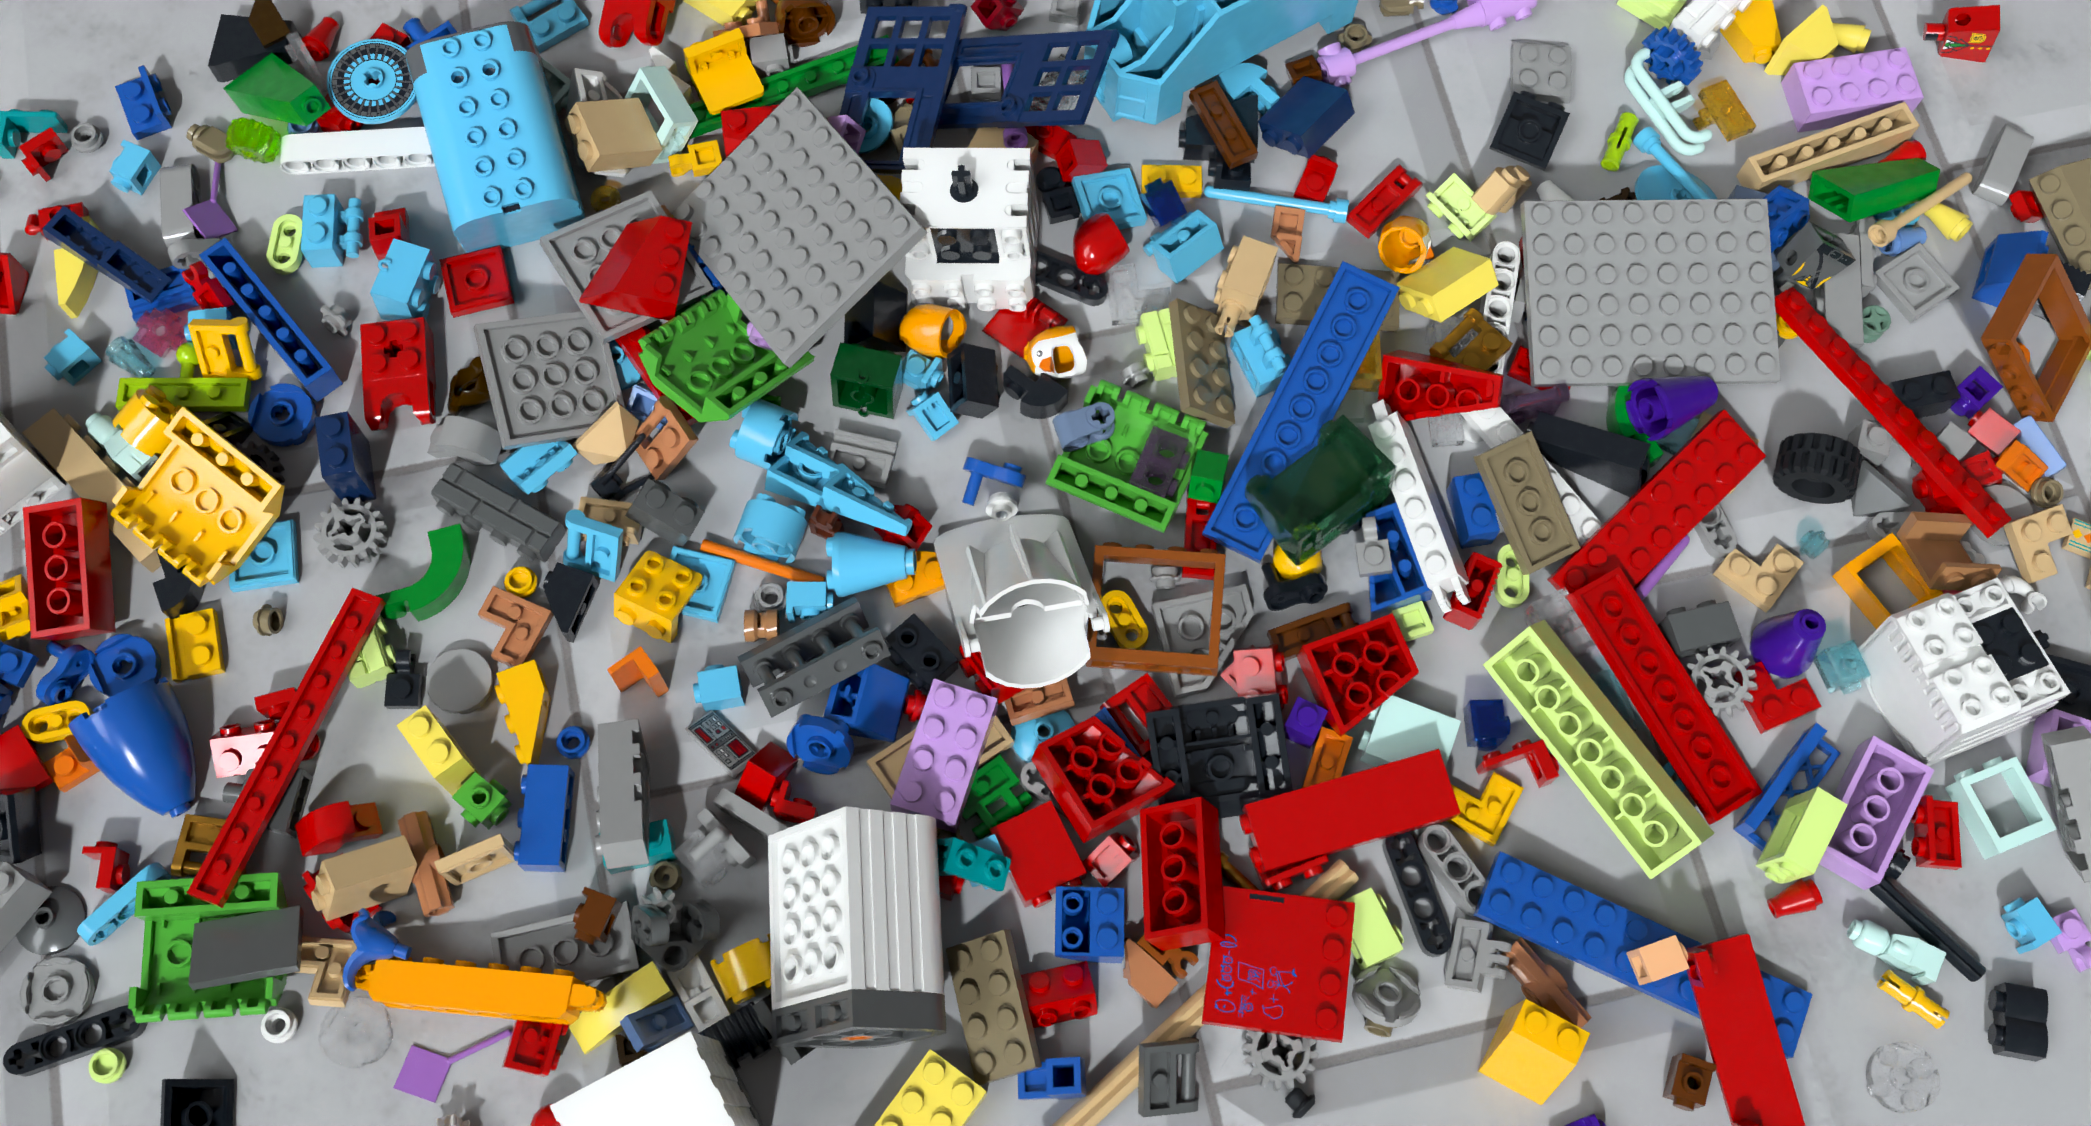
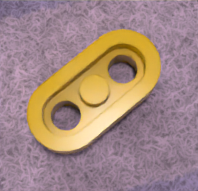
M1120 590L1107 592L1102 597L1101 602L1108 615L1112 636L1122 649L1141 650L1146 645L1148 639L1147 625L1131 598L1125 592ZM1116 605L1122 611L1115 614L1110 611V607ZM1132 632L1137 635V639L1130 641L1125 635Z
M76 700L46 706L30 711L24 717L21 729L29 740L37 744L64 740L65 737L73 735L68 724L80 714L87 712L90 716L93 714V711L83 702ZM48 723L46 731L40 733L41 726Z

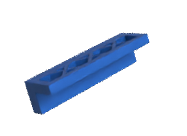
M1815 723L1802 733L1763 787V792L1755 798L1733 829L1762 852L1767 842L1756 835L1754 831H1756L1762 821H1769L1771 832L1773 831L1781 815H1775L1774 804L1779 797L1787 796V799L1794 797V795H1799L1816 788L1841 754L1822 739L1827 730L1818 723ZM1815 747L1828 756L1823 764H1810L1809 756ZM1818 770L1813 777L1812 771ZM1805 771L1808 785L1805 789L1793 790L1792 779L1797 772Z

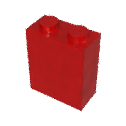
M1051 800L990 829V835H996L1004 856L1011 859L1009 868L1011 872L1008 874L1025 908L1033 905L1034 908H1039L1052 901L1051 895L1056 893V886L1081 887L1083 885L1082 880L1086 878L1087 872Z

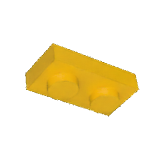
M1141 166V197L1201 198V166Z

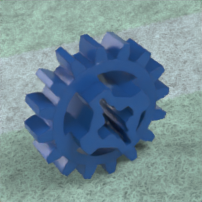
M1663 26L1660 30L1655 28L1642 42L1643 48L1651 50L1650 57L1644 61L1651 65L1648 70L1654 72L1659 80L1662 77L1665 78L1668 85L1673 81L1674 83L1681 81L1687 86L1701 73L1700 67L1703 65V62L1698 59L1701 52L1694 51L1695 43L1690 42L1685 33L1679 36L1677 29L1673 28L1669 32L1667 27Z

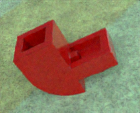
M406 208L374 213L375 217L368 218L369 241L379 261L385 259L393 238L412 244L409 231V216Z
M349 801L326 805L306 814L295 825L303 857L335 853L346 842L376 839L383 834L375 802L350 805Z

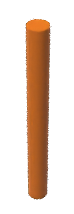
M707 539L702 541L700 547L702 552L732 559L737 563L796 582L826 581V577Z

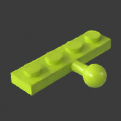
M186 342L181 344L176 351V358L181 364L179 378H120L115 405L120 411L138 389L146 390L152 385L164 392L166 395L165 399L170 401L174 407L181 405L191 412H248L252 383L248 378H193L194 368L199 362L193 343Z

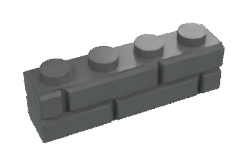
M455 463L449 465L442 479H439L431 491V495L437 502L436 508L450 517L454 513L464 518L462 520L463 523L475 531L479 532L481 528L491 533L489 535L490 538L502 546H507L510 543L518 547L516 551L529 561H534L537 558L547 562L555 550V546L560 543L566 532L562 523Z

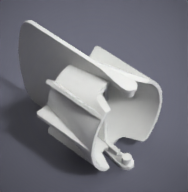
M1054 514L1015 515L1005 521L993 518L947 531L935 538L934 549L956 621L965 658L971 657V653L980 652L986 677L1007 687L1021 689L1038 688L1057 683L1071 676L1091 658L1085 633L1088 617L1091 618L1093 631L1103 630L1104 633L1110 632L1107 612L1095 589L1070 522L1064 516Z

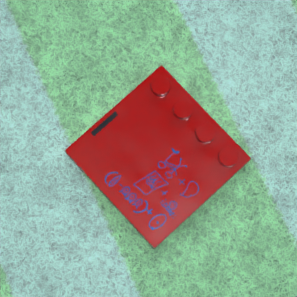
M1222 886L1225 940L1211 942L1202 1024L1342 1043L1355 903Z

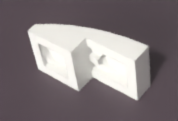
M652 46L649 49L653 66H666L688 104H693L694 98L691 86L679 78L676 62Z
M698 954L683 969L676 972H667L699 1032L730 1015Z

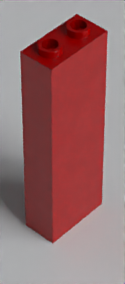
M1436 749L1246 804L1242 808L1243 814L1239 815V821L1244 835L1250 834L1254 846L1249 848L1252 863L1255 868L1260 866L1262 874L1313 860L1326 854L1330 855L1456 818L1461 812L1440 750Z

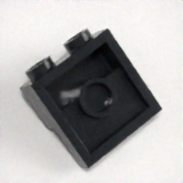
M1514 91L1489 149L1545 171L1570 113L1565 112V107L1554 102L1545 104L1537 101V96L1530 92L1521 91L1517 93Z

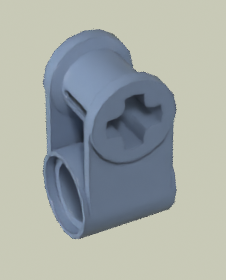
M1097 402L1057 415L1052 423L1062 450L1072 452L1086 445L1110 438L1115 430V412L1109 404Z

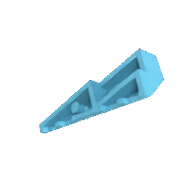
M803 431L786 444L785 455L767 469L765 490L815 507L820 505L824 510L835 512L905 537L912 527L913 521L910 518L906 520L901 518L894 512V505L889 501L883 503L874 495V489L843 463L837 465L828 457V451L822 446L819 448L814 446L809 441V435Z

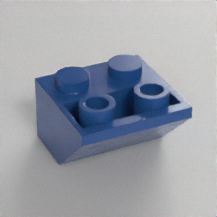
M2040 230L1999 234L1985 249L1971 298L1998 307L2025 255L2048 253L2049 246L2045 244L2049 232Z
M873 664L831 686L823 717L832 721L840 720L846 723L849 727V735L894 743L910 679L877 664Z
M1056 886L1055 957L1082 962L1087 961V963H1122L1124 958V888Z

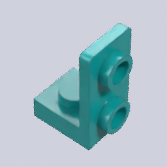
M11 109L9 111H0V156L3 159H15L17 147L21 144L20 132L42 133L51 127L55 133H67L68 126L57 112L51 110L33 112Z
M955 837L937 839L939 876L954 875L995 891L1004 890L1011 864L1010 858Z

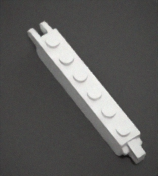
M1382 399L1372 404L1377 421L1368 427L1427 587L1434 592L1438 604L1445 614L1452 611L1451 602L1447 595L1449 592L1455 590L1456 596L1462 605L1471 602L1465 586L1469 584V579L1413 432L1408 423L1400 416V413L1398 411L1392 413L1390 406Z

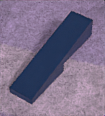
M65 206L43 227L45 238L150 304L172 282L169 276L117 240L115 243Z

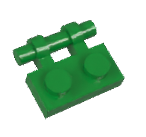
M998 755L977 770L962 814L965 822L975 815L981 820L982 823L972 829L978 840L988 835L991 828L1007 821L1013 816L1016 817L1024 813V808L1033 802L1032 797L1027 791L1018 797H1015L1011 792L1014 787L1020 784V780L1001 755ZM1001 797L1006 805L991 815L987 807Z

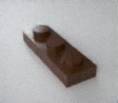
M1217 80L1191 90L1189 99L1229 169L1256 159L1258 151Z

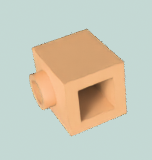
M1676 935L1626 952L1639 986L1690 969L1687 963V951L1684 945L1678 941Z

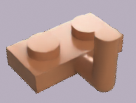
M767 0L756 1L758 17L747 19V25L742 26L741 21L724 23V29L713 31V35L716 37L724 31L740 28L744 40L753 37L779 34L777 21H770Z

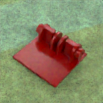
M1034 297L1027 303L1025 311L1015 312L1009 309H1000L984 327L982 332L1025 360L1024 348L1028 342L1046 329L1064 326L1068 319Z

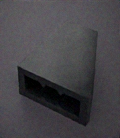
M221 14L208 63L217 81L228 82L235 80L271 53L288 65L295 63L297 54L301 51L302 35L297 31L293 21L284 20L292 36L265 49L250 25L249 17Z
M1250 95L1230 102L1257 149L1258 95ZM1199 114L1187 117L1184 130H1179L1178 148H1183V160L1209 161V158H1215L1217 146ZM1255 159L1247 163H1254Z

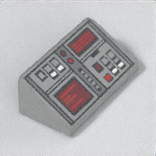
M712 710L686 728L688 735L733 779L745 769L748 760L756 754Z

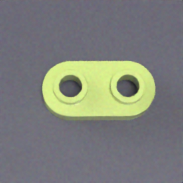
M293 214L282 215L276 219L272 227L266 254L267 262L276 273L282 275L296 271L301 264L303 256L301 251L302 220ZM296 231L294 235L288 236L290 232ZM290 258L287 262L282 263L284 259Z
M1507 544L1499 550L1495 557V560L1500 562L1503 567L1500 570L1498 579L1495 581L1494 593L1497 601L1502 606L1516 608L1522 605L1529 595V574H1522L1510 544ZM1506 559L1513 560L1515 567L1508 566ZM1506 589L1513 590L1515 597L1508 596Z

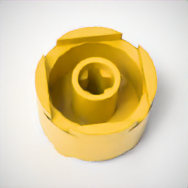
M152 385L146 390L138 389L112 420L114 427L119 424L123 428V432L120 435L129 444L151 457L155 453L162 454L172 441L163 434V431L182 407L181 405L174 407L170 401L165 399V393Z
M770 933L767 934L769 939L767 942L762 943L758 937L723 953L724 961L720 964L716 959L710 961L726 1001L733 1000L734 1004L739 1005L756 997L754 990L766 985L767 989L771 990Z

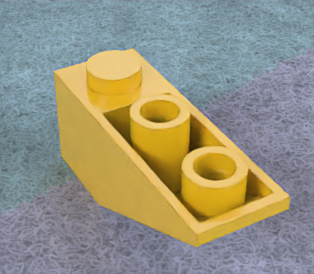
M534 659L496 673L499 684L494 686L500 703H506L509 714L504 716L509 732L511 734L516 733L519 744L514 746L520 764L526 763L527 766L528 764H539L551 701L542 670Z

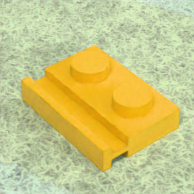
M209 608L179 615L180 617L165 619L171 674L174 682L178 684L187 679L195 680L225 673L216 610Z

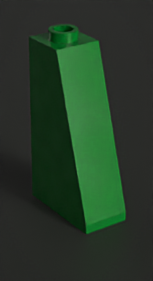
M273 53L223 88L238 109L244 114L302 126H308L331 109L314 83Z
M1920 158L1817 170L1812 173L1808 199L1850 223L1923 200L1936 191L1940 169Z

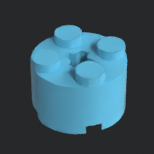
M758 399L742 411V418L744 420L740 430L734 431L729 446L735 449L737 458L767 470L785 455L786 444L795 437L797 430L791 427L792 419L798 421V415L766 400Z
M759 493L756 499L746 502L733 540L736 544L739 540L745 543L743 550L748 553L778 562L779 557L787 558L786 563H792L796 558L808 525L804 518L806 512L798 506L789 505L786 507L776 503L773 497Z

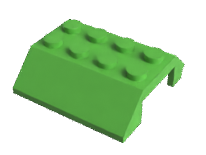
M718 289L704 298L702 302L696 303L680 315H677L658 329L653 330L638 340L643 350L639 353V357L652 384L698 422L731 419L812 363L815 358L807 351L789 368L781 362L774 351L760 348L751 343L748 339L747 324L741 320L742 310L729 294L726 297V294L721 289Z
M1101 379L1098 387L1091 385L1084 399L1083 407L1097 402H1104L1112 406L1115 412L1114 433L1106 440L1086 445L1076 451H1064L1062 456L1058 454L1046 484L1164 533L1172 521L1190 482L1198 449L1203 450L1209 434L1204 431L1207 422L1185 414L1182 423L1177 421L1180 414L1179 410L1156 402L1153 411L1148 409L1151 402L1150 398L1130 390L1126 391L1124 399L1119 398L1122 387Z
M279 872L240 875L223 908L192 897L187 893L194 878L137 882L134 917L145 921L141 987H129L128 1009L132 1010L136 1023L162 1022L166 1014L169 1021L198 1019L202 1011L205 1018L235 1016L237 1009L240 1010L241 1016L267 1014L270 1006L278 1005L287 983V974L192 990L188 983L194 923L287 908L288 905Z

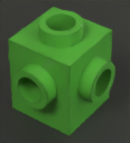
M476 772L452 796L465 809L460 814L475 828L481 823L488 830L493 825H499L509 814L508 808L512 805L505 797L509 792L494 778L488 783Z

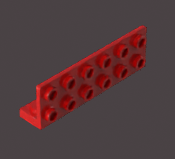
M1742 933L1686 949L1688 954L1687 963L1690 968L1687 969V974L1712 1060L1716 1064V1074L1731 1125L1805 1126L1750 935Z

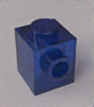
M1157 178L1144 185L1146 191L1139 194L1155 227H1161L1187 213L1172 180L1162 182L1161 178Z
M1503 699L1470 700L1463 708L1467 747H1477L1479 751H1492L1497 749L1509 736L1511 729L1509 716L1504 715Z

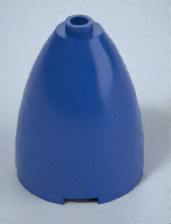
M166 676L159 679L160 682L158 684H155L154 680L150 679L104 700L105 703L92 710L93 714L90 716L87 712L82 713L68 724L75 739L94 765L127 796L162 816L170 813L172 818L192 808L189 803L195 799L197 780L193 741L180 702Z

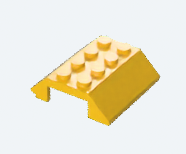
M182 406L163 431V434L172 441L137 487L125 485L121 487L112 499L116 507L111 511L110 515L128 530L137 525L133 529L134 535L153 550L160 546L157 553L175 568L180 569L186 565L182 573L196 585L202 587L208 582H211L213 585L217 584L243 565L279 517L285 486L190 410Z

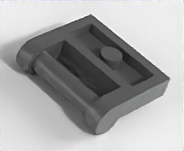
M1184 1037L1173 1041L1139 1044L1138 1114L1142 1117H1152L1198 1111L1199 1099L1195 1097L1196 1053L1199 1052V1039ZM1182 1054L1181 1096L1176 1099L1177 1055Z

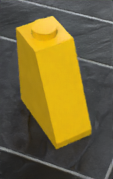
M1753 0L1743 13L1738 10L1734 14L1736 18L1726 30L1720 28V32L1744 63L1756 62L1764 64L1772 59L1782 41L1773 1Z

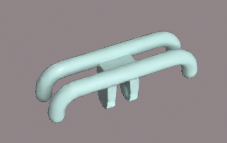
M1649 48L1640 49L1634 54L1631 65L1624 74V82L1628 90L1677 153L1686 156L1702 153L1705 150L1703 142H1707L1712 138V131L1710 129H1704L1699 132L1693 131L1679 115V113L1691 107L1695 99L1692 95H1688L1670 103L1668 100L1678 95L1685 86L1681 81H1678L1660 90L1644 69L1643 62L1650 57L1651 50ZM1679 136L1682 137L1684 140H1686V141H1688V142H1690V143H1693V144L1684 143V142L1679 138Z

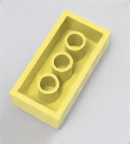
M929 1049L874 1126H965L987 1096V1091L933 1050Z

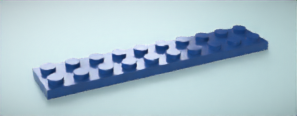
M1342 261L1206 524L1202 536L1260 564L1400 287Z
M1501 851L1496 853L1473 914L1474 916L1700 1019L1687 970L1639 986L1626 952L1674 935L1684 945L1685 949L1702 945V943ZM1760 970L1785 1058H1793L1813 994Z

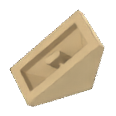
M616 401L571 446L593 465L617 461L632 444L639 420Z

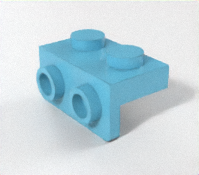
M566 441L520 447L501 462L500 467L518 489L526 494L536 493L548 484L547 479L556 471L559 473L567 469L573 463L572 458L578 453Z

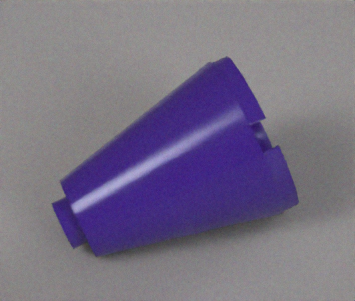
M1708 376L1642 378L1634 381L1629 386L1627 392L1632 391L1631 400L1626 401V409L1629 420L1638 434L1645 433L1649 436L1647 438L1649 441L1660 440L1713 406L1718 399V387Z
M1803 609L1763 620L1755 627L1749 649L1754 662L1762 661L1768 674L1780 676L1782 679L1798 677L1807 671L1814 661L1826 631L1825 620L1821 614L1811 609Z

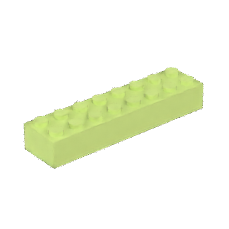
M1545 620L1530 625L1483 664L1541 740L1543 739L1546 747L1650 880L1715 834Z

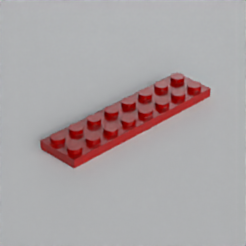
M1725 409L1718 411L1580 546V550L1574 552L1547 580L1568 603L1569 601L1566 596L1619 566L1632 587H1634L1766 455Z
M1620 566L1566 596L1708 824L1719 821L1761 794L1763 791Z

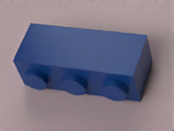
M528 764L527 774L522 775L521 793L525 795L524 807L519 808L517 815V825L521 828L520 841H516L514 845V860L518 861L517 865L524 871L565 872L575 779V773L569 765Z

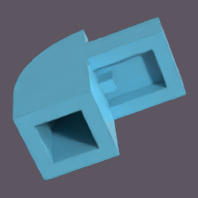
M1239 63L1213 79V82L1217 80L1229 102L1250 95H1258V111L1262 115L1280 99L1276 90L1272 86L1265 84L1267 70L1256 64Z

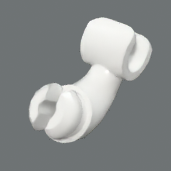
M2006 575L2003 578H1999L2007 593H2017L2025 598L2021 603V609L2025 614H2031L2034 611L2035 607L2032 602L2035 603L2038 610H2042L2047 605L2046 597L2041 593L2035 592L2032 586L2022 578L2014 575Z

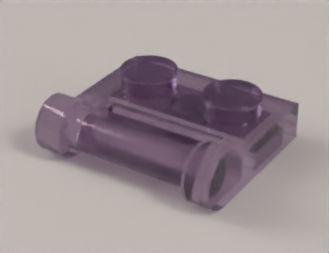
M1566 383L1555 384L1551 389L1517 396L1514 393L1506 394L1500 400V407L1516 425H1519L1527 419L1537 418L1539 412L1555 415L1561 403L1569 401V388Z

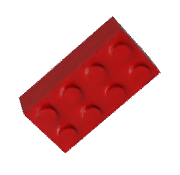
M80 497L23 507L31 639L62 641L116 632L107 502Z
M1203 797L1140 809L1145 940L1162 951L1225 940L1218 809Z

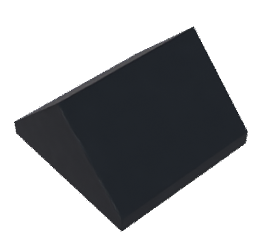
M878 281L845 314L844 343H857L865 348L878 351L906 352V344L899 337V328L903 317L907 313V294Z
M35 786L0 789V862L17 864L42 854Z
M163 1079L160 1126H233L234 1079Z

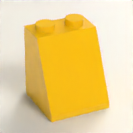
M1524 999L1505 1011L1478 1072L1529 1100L1542 1105L1577 1065L1590 1033L1539 1005Z

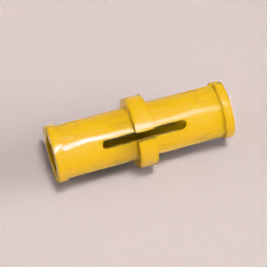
M1887 970L1881 976L1885 979L1884 982L1879 979L1877 987L1880 990L1885 991L1902 1003L1901 1007L1907 1012H1915L1932 1024L1934 1028L1938 1029L1945 1023L1941 1019L1942 1016L1948 1019L1950 1011L1925 995V991L1919 986H1911L1891 970Z

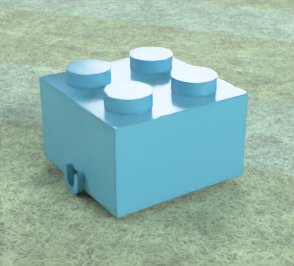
M393 238L385 259L378 262L380 271L370 294L383 320L393 321L424 317L426 320L430 309L429 300L431 295L438 292L441 284V277L438 274L436 263L430 249Z

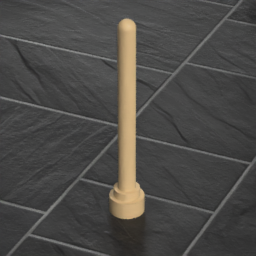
M1965 172L1894 219L1876 222L1868 229L1869 239L1877 247L1886 246L1895 240L1899 229L1971 183L1972 175Z

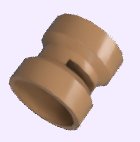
M768 609L765 613H758L756 610H745V642H756L759 638H765L769 641L780 635L778 609Z

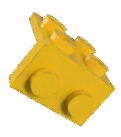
M740 28L724 31L716 37L703 42H695L690 47L683 49L688 71L710 114L716 115L721 113L720 111L729 110L764 95V87L747 55L744 36Z
M646 551L614 593V617L626 625H633L647 632L648 635L655 639H662L671 644L677 636L678 616L702 584V575L654 551Z

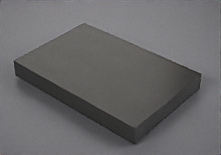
M301 906L194 923L188 983L191 989L197 990L300 972L304 916Z

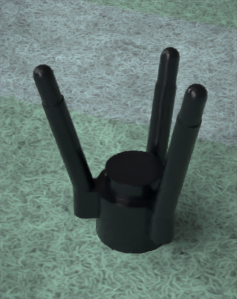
M641 433L617 461L609 462L589 484L602 499L611 500L614 498L616 501H620L628 493L643 486L648 478L654 480V477L650 474L621 489L620 486L624 482L616 474L619 468L646 438L644 433Z

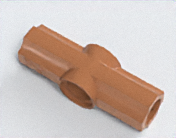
M425 810L403 815L397 821L401 835H405L417 862L412 883L416 886L423 914L425 917L448 913L451 909L455 908L448 880L438 873L434 861L445 857L441 846L437 844L429 813Z
M1522 937L1512 944L1511 952H1502L1500 954L1510 958L1509 964L1506 967L1521 983V990L1529 1001L1580 1028L1592 1018L1567 990L1568 985L1563 976L1553 966L1545 965Z

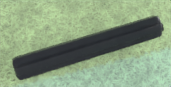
M1883 876L1881 883L1869 888L1876 897L1928 944L1946 952L1945 959L1969 981H1978L1985 974L1986 968L1887 878Z

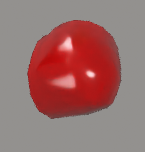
M1105 212L1095 214L1086 220L1075 231L1073 236L1075 263L1077 268L1086 274L1099 275L1105 273L1124 259L1130 252L1119 228L1109 214Z

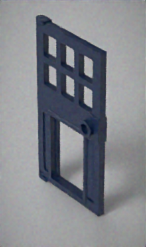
M966 5L868 7L839 115H848L863 128L870 98H915L899 161L864 160L874 173L902 174V170H905L903 161L904 148H933L967 12ZM879 21H895L891 38H875ZM906 21H922L918 38H902ZM933 21H949L945 38H929ZM872 49H888L884 66H867ZM899 49H915L910 67L894 66ZM926 49H942L937 67H921Z
M1109 29L959 39L937 129L1084 125L1112 48H1115L1119 39L1118 30ZM1098 45L1093 59L1076 60L1081 46ZM1069 47L1065 60L1048 61L1053 48ZM1014 64L1001 101L946 103L960 66ZM1089 70L1084 84L1067 85L1072 71ZM1044 72H1060L1055 85L1038 86ZM1080 95L1074 110H1057L1063 96ZM1034 97H1050L1045 111H1029Z

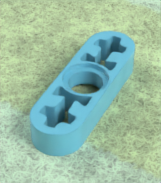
M159 862L146 866L79 925L77 933L89 946L102 942L135 914L137 882L170 880L171 875Z

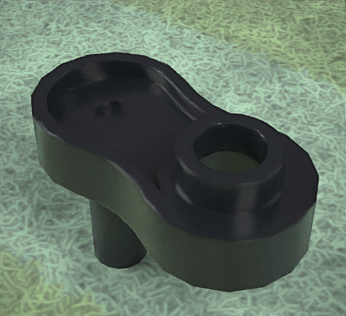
M1268 562L1261 567L1269 585L1263 593V598L1268 609L1271 611H1282L1302 603H1318L1328 591L1325 579L1320 573H1310L1294 580L1281 582L1273 563Z

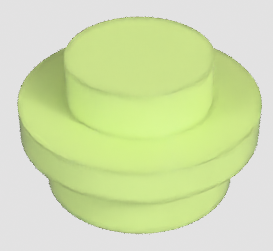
M111 1047L97 1051L89 1062L90 1076L96 1082L102 1084H110L117 1081L126 1070V1057L120 1050Z

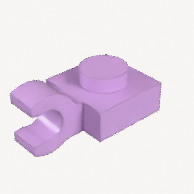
M2076 908L2053 917V920L2062 931L2061 934L2050 940L2057 953L2060 954L2068 951L2079 973L2091 968V948L2085 944L2091 940V934Z

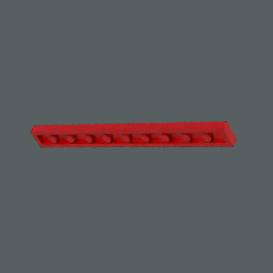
M1792 286L1775 297L1776 313L1987 538L2012 520L2004 508L1995 502L1983 489L1980 482L1974 479L1962 467L1959 460L1946 450L1937 440V437L1915 417L1913 411L1897 398L1892 389L1881 381L1871 370V367L1850 348L1845 339L1841 338L1832 329L1827 320L1816 312L1801 293Z
M352 587L190 885L187 893L192 897L220 908L224 907L386 603L382 598Z

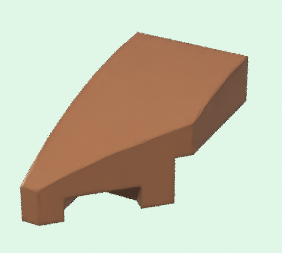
M1276 205L1270 237L1292 262L1298 263L1305 210Z
M1126 937L1124 939L1125 968H1123V978L1128 979V984L1151 1007L1157 1009L1178 982L1142 948Z

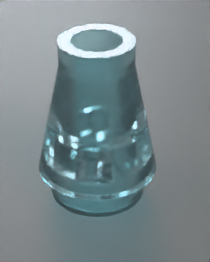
M121 336L113 340L107 347L105 353L109 357V362L137 378H150L155 373L156 368L150 364L133 339Z

